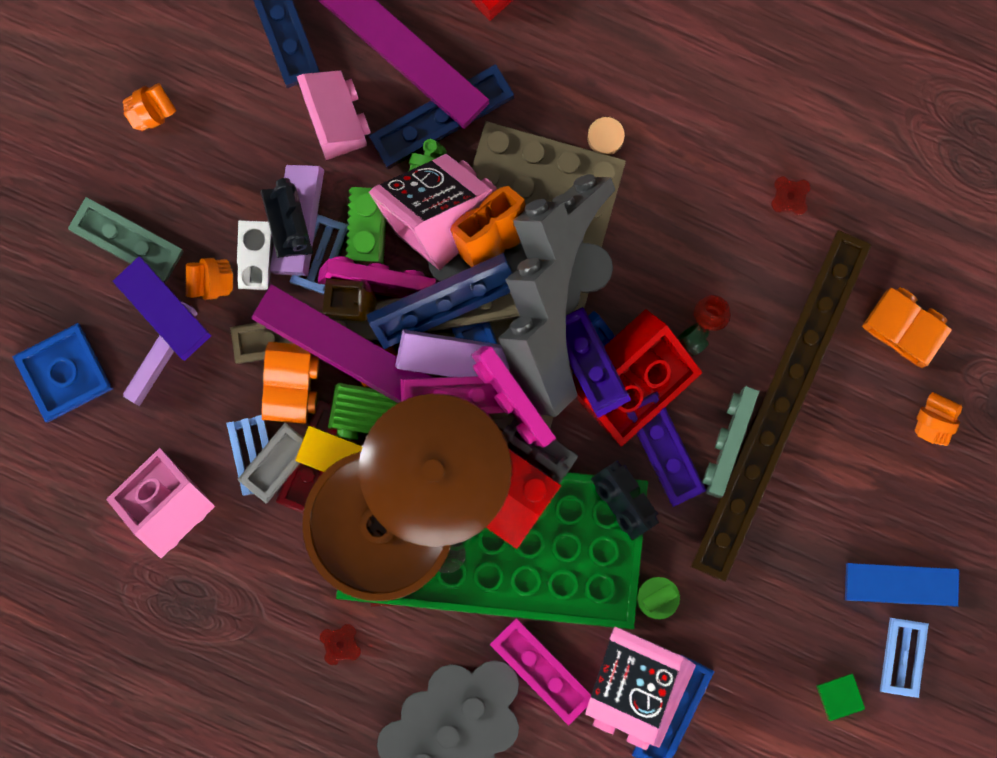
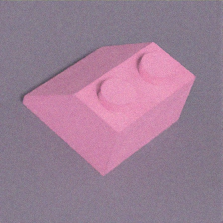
M341 70L307 73L296 76L325 159L328 160L366 147L365 135L371 132L364 113L357 115L352 103L359 100L352 79L345 81Z
M161 448L149 457L106 499L133 534L160 558L173 549L215 507L200 488Z

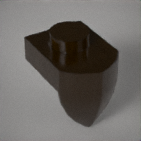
M326 278L322 314L331 319L365 321L368 319L367 314L375 310L377 301L371 285L366 280Z

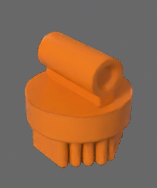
M160 83L150 88L144 86L123 100L125 117L132 128L139 131L155 128L163 124L165 118L177 111Z
M202 258L199 263L191 262L186 264L187 297L196 298L202 296L204 300L217 299L219 296H228L233 290V272L227 259Z
M932 392L927 399V405L920 408L915 432L918 437L932 444L947 446L952 435L956 434L960 421L957 418L962 411V405Z

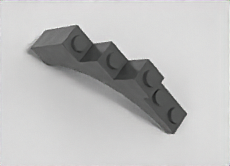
M592 174L581 176L573 182L574 185L564 194L555 197L552 202L538 199L528 203L525 206V210L513 220L527 259L519 263L518 269L505 280L520 318L514 320L510 324V328L498 339L514 379L539 415L556 417L578 396L570 371L566 345L568 287L575 257L584 234L599 208L615 191L611 177H595Z

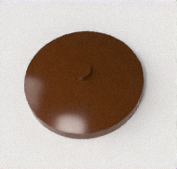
M425 394L399 402L376 421L362 447L359 462V478L362 493L369 509L387 530L401 539L414 544L447 546L473 537L494 520L503 507L509 493L512 479V461L504 434L496 422L483 409L457 396Z
M357 452L335 462L318 478L306 500L302 520L306 550L320 575L341 592L368 601H388L402 598L423 587L437 574L449 554L451 545H418L403 540L387 530L372 514L363 496L359 478L361 452Z

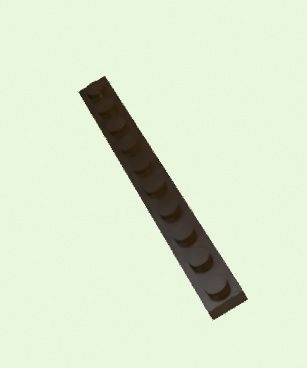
M840 230L835 233L733 467L724 495L719 499L690 566L691 568L726 582L872 246L871 244Z

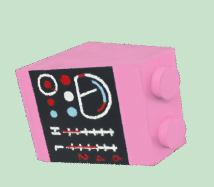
M445 154L373 187L369 194L395 234L440 271L459 253L450 230L453 223L466 212L479 208L484 199L496 191L497 188L487 178L478 179L475 171L464 160L458 163L448 154Z
M615 627L585 714L595 718L593 726L613 735L617 728L629 734L626 741L644 750L648 749L649 744L660 748L696 665L682 656Z

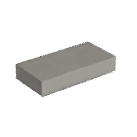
M284 423L237 480L267 504L299 466L300 463L296 462L295 459L304 437L287 423Z

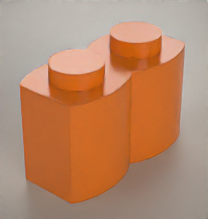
M505 186L488 195L479 208L472 209L460 216L453 223L450 230L461 259L473 267L504 253L506 249L520 244L521 241L513 220L525 210L526 203L524 198L511 187Z
M901 287L897 290L890 288L884 293L862 327L920 368L927 367L952 331L946 325L948 320L934 309L929 308L928 311L921 309L915 303L917 298L906 289Z
M268 342L264 359L262 420L306 424L309 413L315 414L317 392L311 391V379L318 378L319 357L313 356L312 353L296 344Z

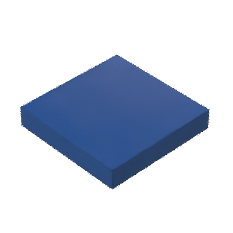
M79 323L12 356L44 421L47 423L113 389Z

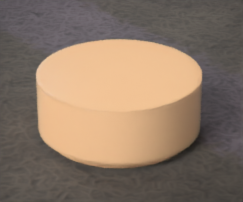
M602 117L595 120L588 131L589 146L594 152L604 155L616 153L621 148L625 137L622 125L611 117Z

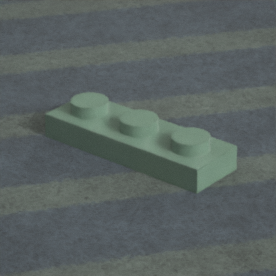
M85 197L68 227V230L130 264L140 256L164 283L168 281L184 252L174 244Z
M745 386L740 394L733 393L727 409V414L732 415L728 429L721 428L715 444V448L720 450L716 464L709 462L702 482L708 485L706 490L708 495L721 498L724 495L759 394L758 390Z

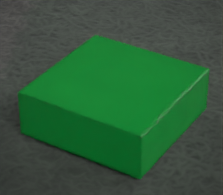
M852 673L816 685L828 721L865 710Z

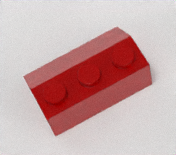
M645 309L604 346L631 401L598 418L576 375L573 374L572 378L578 395L576 399L617 444L622 447L703 372L670 328ZM658 392L659 401L656 404L653 401L637 409L644 397ZM628 412H635L638 418L635 423L632 419H629Z
M510 450L512 479L509 493L500 512L486 528L518 549L561 485Z

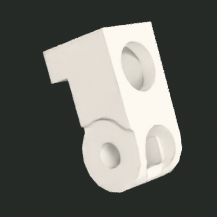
M238 220L237 264L239 289L268 290L270 286L271 272L269 270L273 239L268 222Z

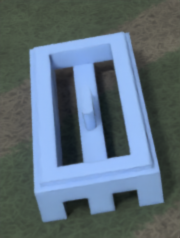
M317 214L314 239L319 225L323 224L326 227L307 279L301 278L299 275H292L289 282L324 295L325 285L315 283V278L333 229H337L339 232L329 259L340 255L346 234L348 233V225Z
M262 415L226 423L238 478L246 469L237 430L243 428L250 463H252L257 457L251 426H258L262 449L269 442L265 420H262ZM240 483L243 496L254 494Z
M896 618L889 619L880 692L919 698L928 623ZM903 627L896 685L891 686L898 628ZM912 629H917L918 634L910 689L904 688L911 633Z

